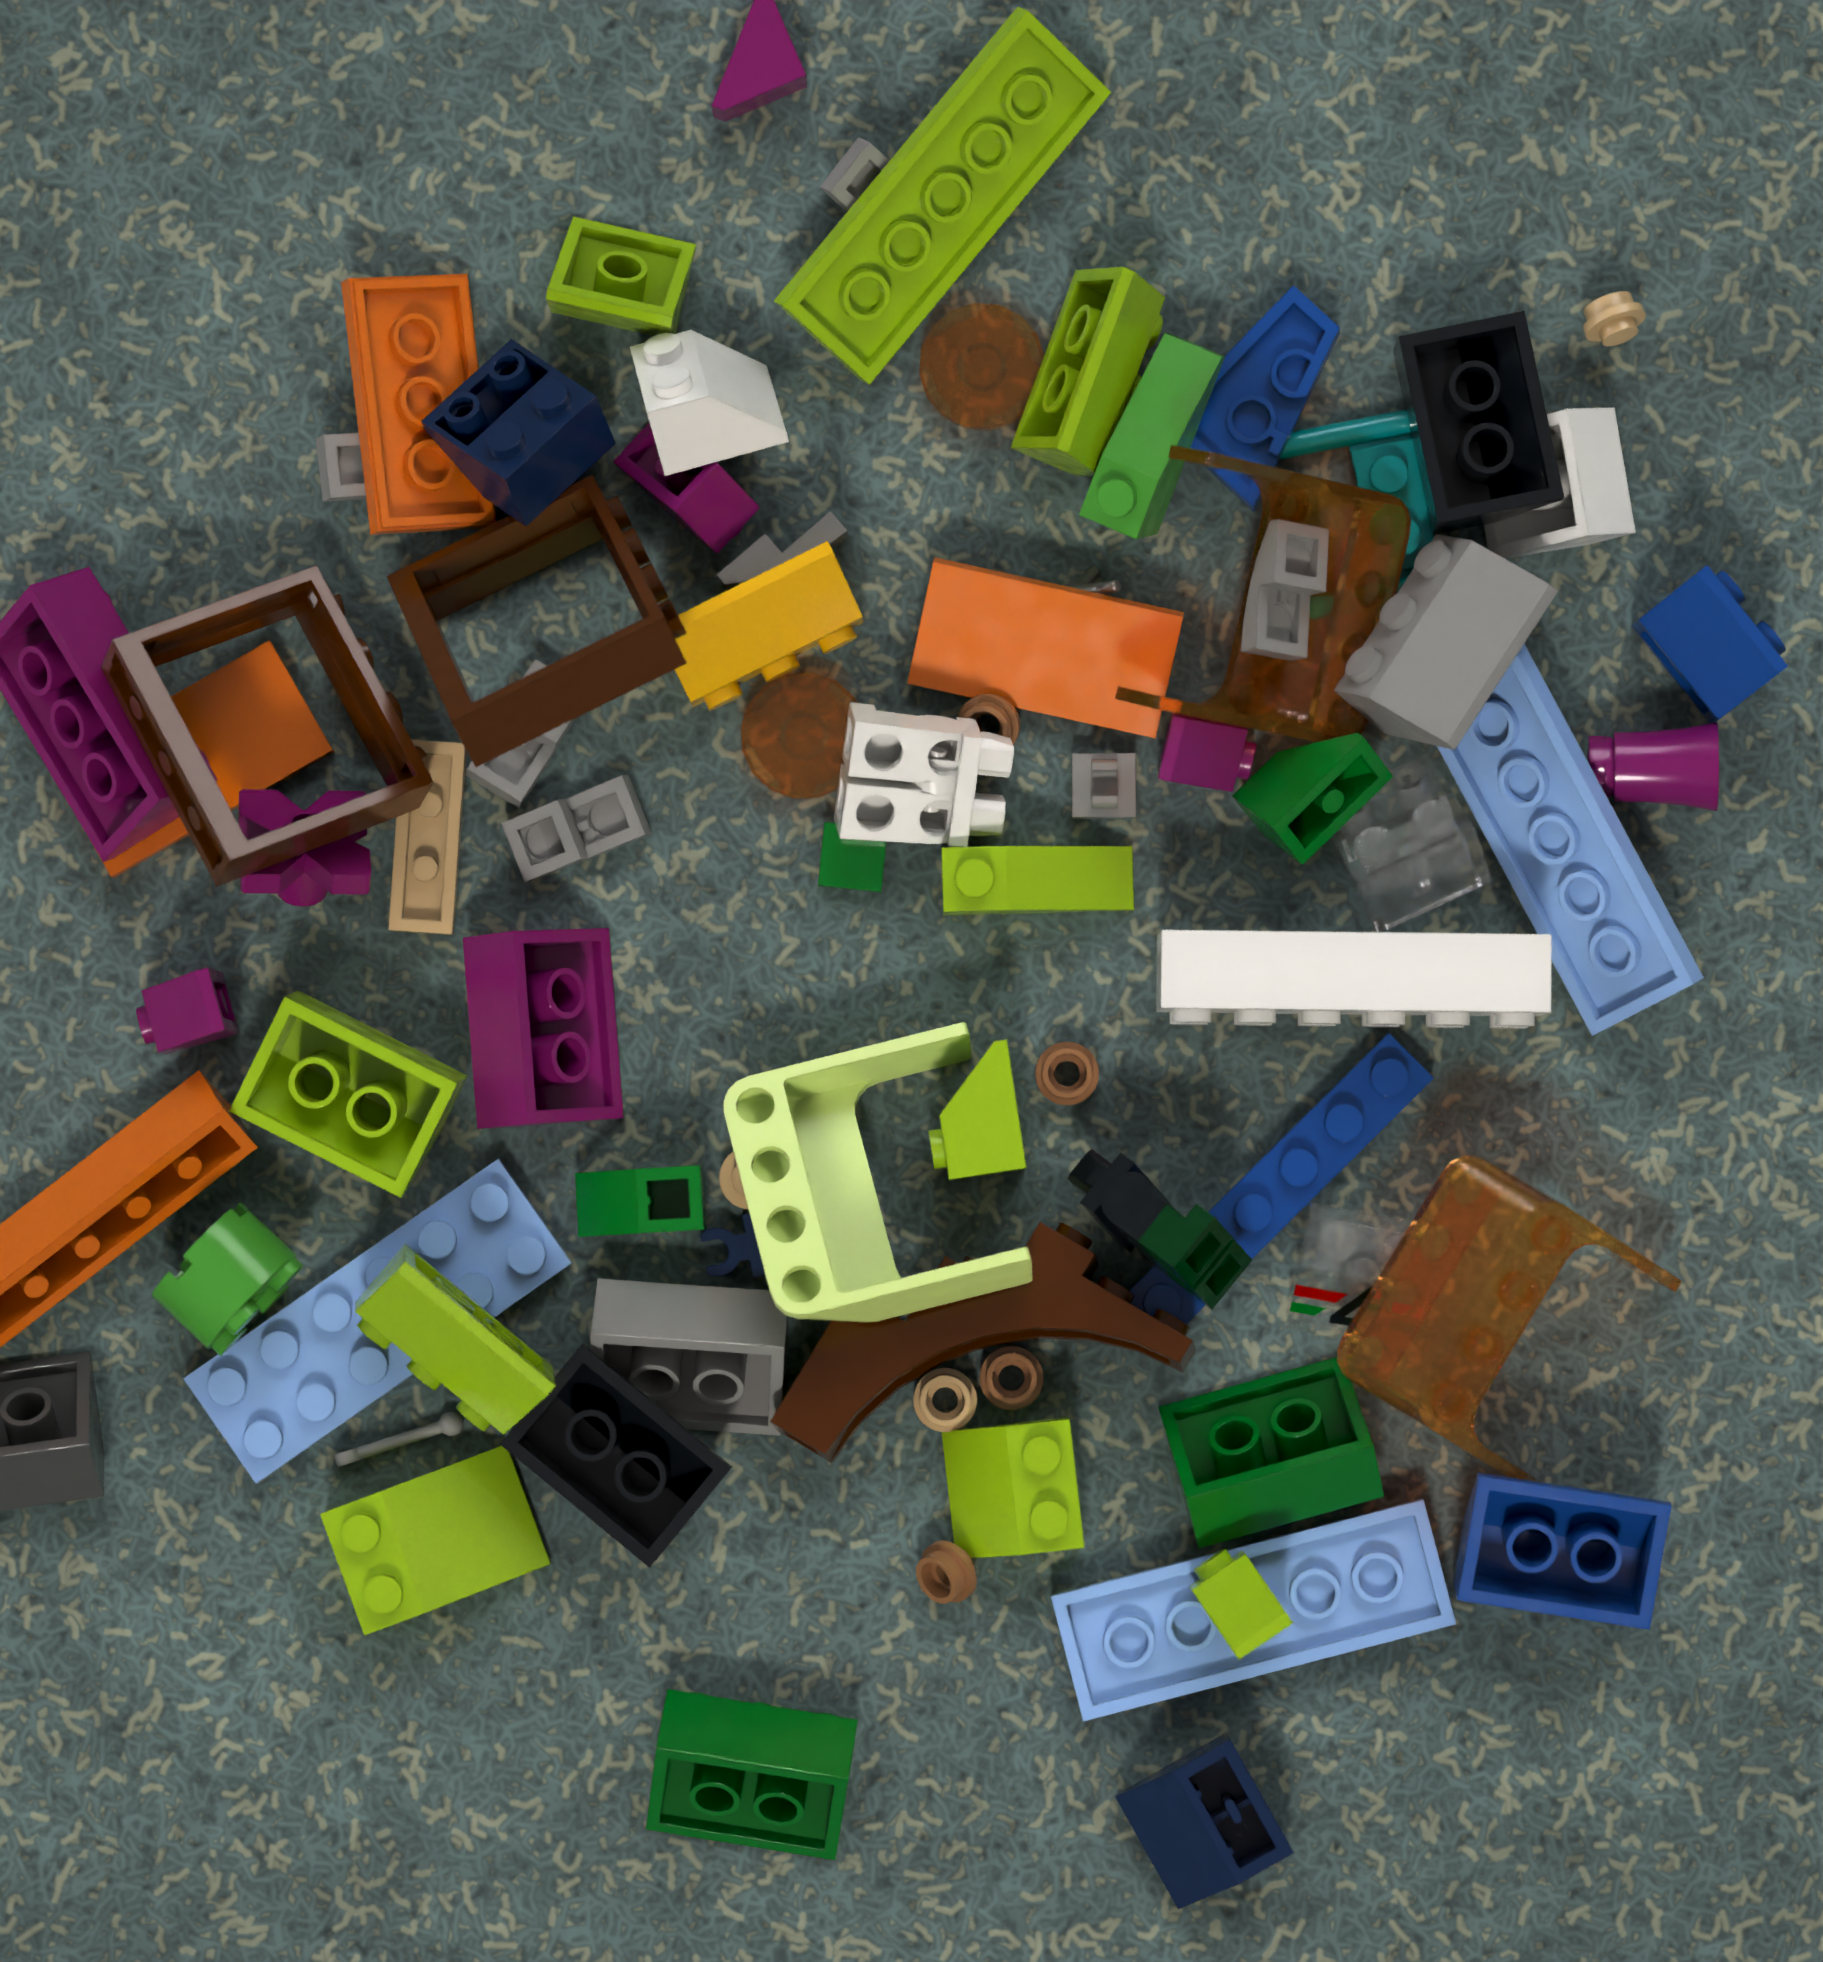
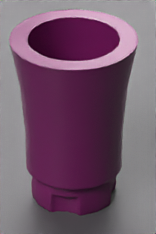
M1717 722L1681 729L1614 732L1613 738L1607 736H1588V763L1607 797L1613 796L1614 802L1674 804L1717 811L1719 793V736Z

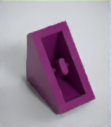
M774 0L753 1L711 105L713 117L724 122L807 87L806 73Z

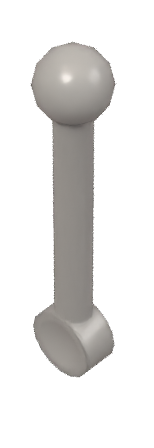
M447 1411L442 1414L437 1422L333 1456L337 1467L441 1433L447 1436H456L463 1429V1418L457 1412Z

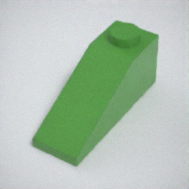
M1164 333L1101 455L1079 513L1080 516L1134 539L1158 534L1225 356L1171 333Z

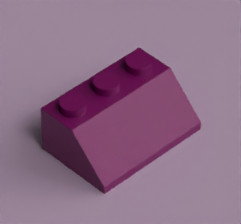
M609 928L517 930L464 937L463 950L477 1129L624 1118Z

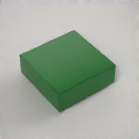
M824 822L818 886L881 893L887 841L840 839L835 823Z

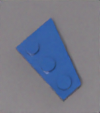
M1294 285L1225 355L1189 450L1190 454L1253 512L1256 510L1340 334V327Z

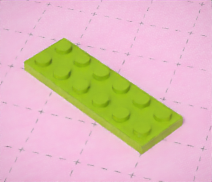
M1017 7L779 293L774 302L859 380L870 385L1112 92L1028 10Z

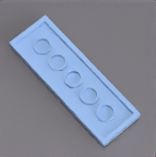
M1524 644L1456 749L1452 750L1439 746L1437 748L1537 934H1552L1551 960L1593 1036L1697 983L1704 977Z
M498 1158L243 1336L222 1356L216 1355L183 1378L256 1484L413 1375L406 1367L411 1358L393 1343L385 1350L369 1339L357 1327L362 1317L355 1312V1302L404 1244L409 1246L494 1318L572 1264V1261L501 1159Z
M1420 1498L1227 1549L1231 1557L1241 1550L1247 1555L1293 1622V1624L1240 1660L1233 1653L1189 1587L1199 1580L1194 1569L1219 1551L1050 1595L1083 1721L1456 1625L1424 1499Z

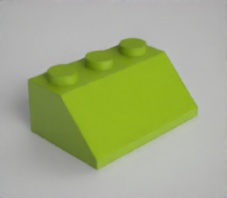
M1126 267L1075 270L1010 448L1070 474L1094 476L1101 455L1141 379L1138 371L1146 350H1149L1155 344L1160 335L1163 317L1159 313L1165 296L1135 271Z
M297 990L283 998L229 1112L402 1198L441 1133L468 1075Z
M406 1244L403 1245L355 1302V1312L362 1317L357 1327L369 1339L385 1350L391 1343L395 1344L411 1358L406 1367L414 1376L434 1391L441 1384L447 1387L461 1399L456 1405V1409L473 1425L484 1432L492 1425L504 1435L547 1397L556 1386L553 1366Z

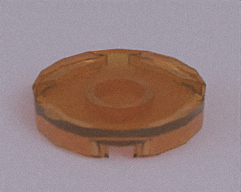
M973 303L951 310L932 326L921 348L919 378L927 401L943 419L963 428L977 431H992L1011 425L1022 417L1044 353L1037 333L1021 315L1001 305Z
M816 673L787 674L766 684L750 701L741 724L742 752L753 775L771 792L792 799H820L837 791L841 764H844L842 752L849 702L857 703L855 697L837 681Z

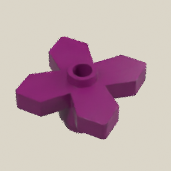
M243 789L239 791L238 824L244 836L248 839H253L367 794L364 791L328 790L307 809L302 810L278 790ZM367 829L241 877V891L243 893L278 894L284 902L300 907L312 906L321 902L326 897L327 892L331 894H368L371 885L370 849L355 842L367 835Z

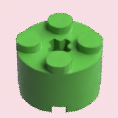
M239 1203L235 1210L231 1208L187 1250L183 1255L185 1259L179 1266L181 1272L174 1276L169 1271L156 1286L151 1296L207 1349L212 1348L222 1356L247 1330L245 1326L258 1311L265 1314L290 1287L288 1283L298 1274L303 1265L296 1259L297 1255L245 1205Z

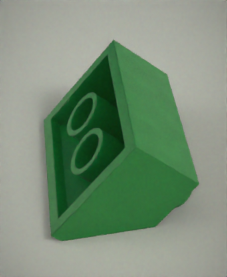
M1343 1356L1158 1407L1198 1548L1384 1497L1374 1445Z
M667 1689L656 1745L646 1830L835 1860L858 1720L834 1716L829 1713H814L777 1707L761 1702L752 1703L709 1696L700 1692L690 1693Z

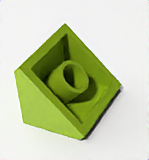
M573 216L547 288L546 301L550 311L555 314L652 336L662 333L676 334L696 244Z

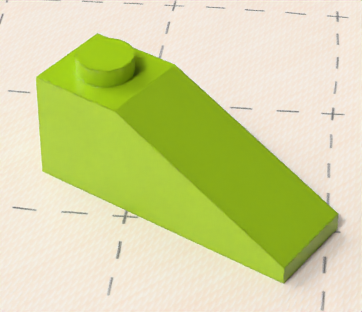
M981 846L941 848L943 916L1134 910L1132 846Z

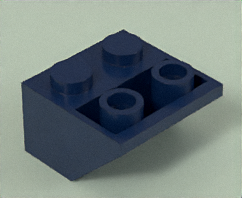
M512 339L421 421L427 433L481 495L524 526L529 525L616 444L596 395Z
M1227 1733L1222 1734L1115 1795L1178 1909L1234 1887L1294 1853Z

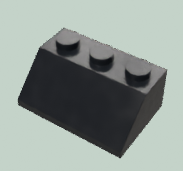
M1525 311L1398 336L1393 354L1403 401L1409 419L1411 438H1413L1433 535L1495 523L1564 499Z
M581 1344L554 1377L556 1384L554 1389L513 1427L500 1445L650 1568L730 1471L732 1466L588 1347Z

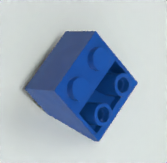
M1706 565L1631 626L1709 723H1714L1778 675L1788 665L1780 656L1786 651V648L1778 635L1764 621H1760L1755 625L1740 606L1746 599L1734 580L1723 570L1715 575L1710 567Z

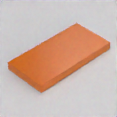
M468 274L363 277L344 280L341 282L370 535L481 529L497 522L495 505L481 495L427 433L421 422L479 369Z
M934 557L907 684L970 698L984 693L997 694L1007 699L1015 708L1156 739L1184 612Z
M270 640L171 696L199 749L206 755L209 766L218 779L216 783L231 811L238 807L239 791L243 789L269 790L335 752ZM179 817L115 858L103 862L110 876L115 878L189 836Z

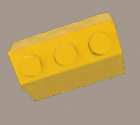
M826 541L679 614L678 617L687 634L675 640L687 664L674 670L692 706L695 707L705 702L708 710L711 711L742 696L743 692L739 684L761 673L766 682L773 681L800 666L796 656L818 645L823 654H826L855 640L857 635L853 628L864 623L863 616L829 542Z

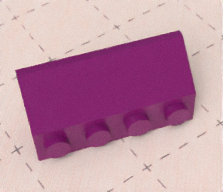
M86 567L30 585L0 621V690L102 861L105 862L115 858L179 818V815L101 669L112 640L129 634L113 607L111 598L102 589L90 567ZM199 749L215 781H217L218 779L209 766L206 755Z

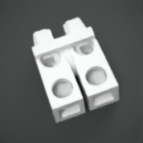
M849 702L842 752L844 764H841L834 812V821L839 838L921 844L947 843L948 846L968 847L969 835H1002L1006 804L1003 795L975 793L978 775L1009 778L1014 756V746L1011 738L990 732H980L976 719L956 717L955 720L937 715L916 716L877 711L875 705Z

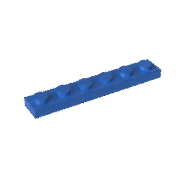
M1387 1033L1208 1212L1221 1223L1233 1239L1253 1259L1434 1077L1390 1033ZM1155 1266L1129 1290L1135 1296L1130 1303L1131 1305L1150 1316H1153L1157 1308L1161 1309L1185 1324L1205 1306L1204 1303Z

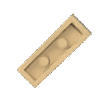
M412 740L414 746H420L427 754L424 764L434 783L419 809L396 817L388 930L454 935L467 750L463 743Z

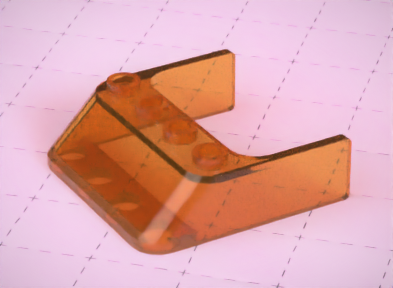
M1171 445L1168 456L1170 459L1243 475L1253 480L1259 488L1263 500L1259 529L1228 669L1219 691L1205 701L1192 702L1118 686L1115 699L1159 710L1315 742L1353 733L1361 735L1365 730L1368 720L1339 696L1334 689L1345 674V667L1351 655L1364 645L1379 622L1383 606L1391 597L1397 594L1411 528L1408 508L1401 499L1390 494L1217 453ZM1276 519L1329 529L1326 592L1314 594L1310 597L1308 655L1305 659L1294 661L1241 652L1245 607L1253 569L1268 525L1271 520Z
M1473 1155L1461 1156L1451 1161L1442 1171L1341 1338L1337 1349V1362L1341 1373L1351 1382L1505 1477L1540 1482L1487 1449L1477 1438L1474 1430V1417L1479 1404L1566 1260L1575 1250L1585 1245H1594L1644 1278L1675 1293L1682 1281L1570 1208L1494 1164Z

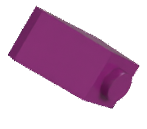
M650 422L613 461L617 467L687 531L716 554L741 532L745 523L760 508L717 462L665 476Z
M1173 708L1158 766V779L1233 792L1236 778L1244 780L1249 778L1257 743L1246 741L1247 725Z
M207 967L142 990L145 1005L136 1008L138 1024L146 1045L155 1042L158 1053L169 1054L240 1034L225 978L220 971Z

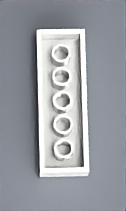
M1161 930L1157 935L1156 1012H1170V1024L1208 1025V1023H1211V1013H1234V1025L1271 1026L1272 1023H1276V1014H1298V1026L1324 1027L1341 1024V1014L1362 1015V1027H1400V1025H1405V1015H1426L1425 1027L1464 1028V1026L1470 1025V1016H1489V1028L1525 1029L1529 1026H1535V1017L1551 1012L1552 934Z

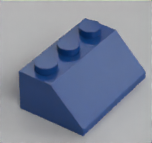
M1478 1473L1463 1517L1453 1574L1457 1600L1650 1630L1672 1507L1671 1502Z

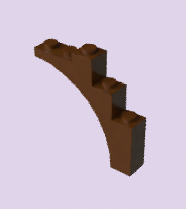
M1039 1222L1025 1246L1028 1247L1032 1260L1033 1281L1030 1283L909 1314L906 1321L900 1319V1316L877 1322L831 1321L770 1422L778 1432L832 1463L862 1422L900 1388L944 1362L988 1346L1038 1338L1089 1340L1139 1352L1182 1373L1192 1359L1196 1349L1193 1340L1186 1337L1190 1327L1175 1316L1158 1308L1153 1316H1150L1130 1304L1135 1297L1130 1291L1102 1276L1097 1284L1090 1281L1099 1263L1095 1253L1089 1251L1093 1242L1088 1237L1064 1223H1059L1056 1230H1053ZM945 1256L937 1269L958 1263ZM965 1256V1258H964V1260H963L962 1262H966V1261H970V1260H974V1259Z

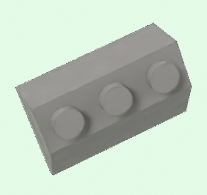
M1436 534L1433 540L1424 546L1416 556L1414 569L1398 593L1391 597L1383 606L1380 612V620L1364 645L1357 649L1349 658L1345 667V674L1334 691L1383 734L1455 750L1558 591L1544 580L1472 540Z
M597 1279L590 1335V1350L686 1429L780 1436L781 1433L776 1430L770 1421L783 1401L788 1316L775 1306L769 1290Z

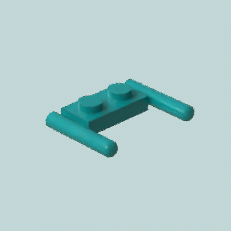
M1406 409L1293 431L1280 457L1283 460L1349 447V455L1372 567L1376 578V583L1312 595L1310 597L1309 619L1313 621L1383 607L1391 597L1398 593L1414 569V561L1418 553L1434 538Z

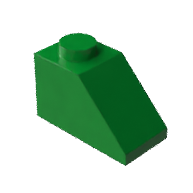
M1353 733L1276 752L1232 797L1265 837L1303 865L1394 776L1367 740L1359 733Z

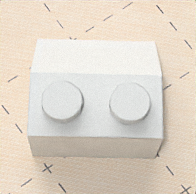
M693 330L677 334H658L649 338L645 343L630 346L644 404L665 476L789 442L767 365Z
M1615 407L1573 408L1547 414L1564 499L1495 523L1485 524L1484 529L1488 550L1505 559L1590 545L1636 533Z

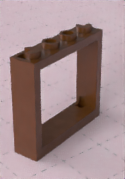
M593 475L568 487L527 526L508 516L387 576L448 716L475 767L687 664L675 640L687 634L670 599L658 604V602L668 598V595L652 563H649L648 555L634 527H632L618 496L606 501ZM603 539L643 619L474 702L438 620Z
M317 565L112 640L101 666L108 683L217 887L419 809L434 783L424 764L427 754L420 746H414L403 725V714L396 697L391 692H385L374 672V661L368 645L363 639L355 637L344 617L345 608L340 594L333 596ZM295 616L387 787L247 840L155 667Z

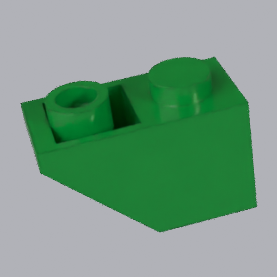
M702 1165L575 1173L578 1237L707 1230Z

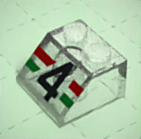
M1308 1203L1284 1328L1411 1352L1428 1290L1439 1226Z

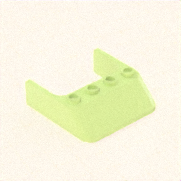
M961 1022L750 1075L736 1081L728 1089L723 1103L724 1116L770 1295L775 1306L785 1315L796 1319L877 1322L1033 1281L1032 1260L1028 1247L901 1278L895 1266L858 1127L855 1108L859 1097L867 1088L880 1082L971 1059L970 1034L967 1023Z

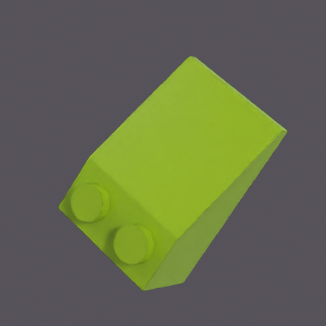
M502 1446L320 1514L364 1636L551 1564L511 1453Z

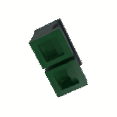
M1091 1149L1068 1176V1180L1085 1194V1197L1080 1201L1082 1206L1118 1244L1130 1253L1136 1247L1147 1261L1210 1309L1217 1305L1252 1261L1250 1256L1213 1215L1197 1203L1186 1217L1181 1215L1140 1168L1121 1152L1110 1163Z

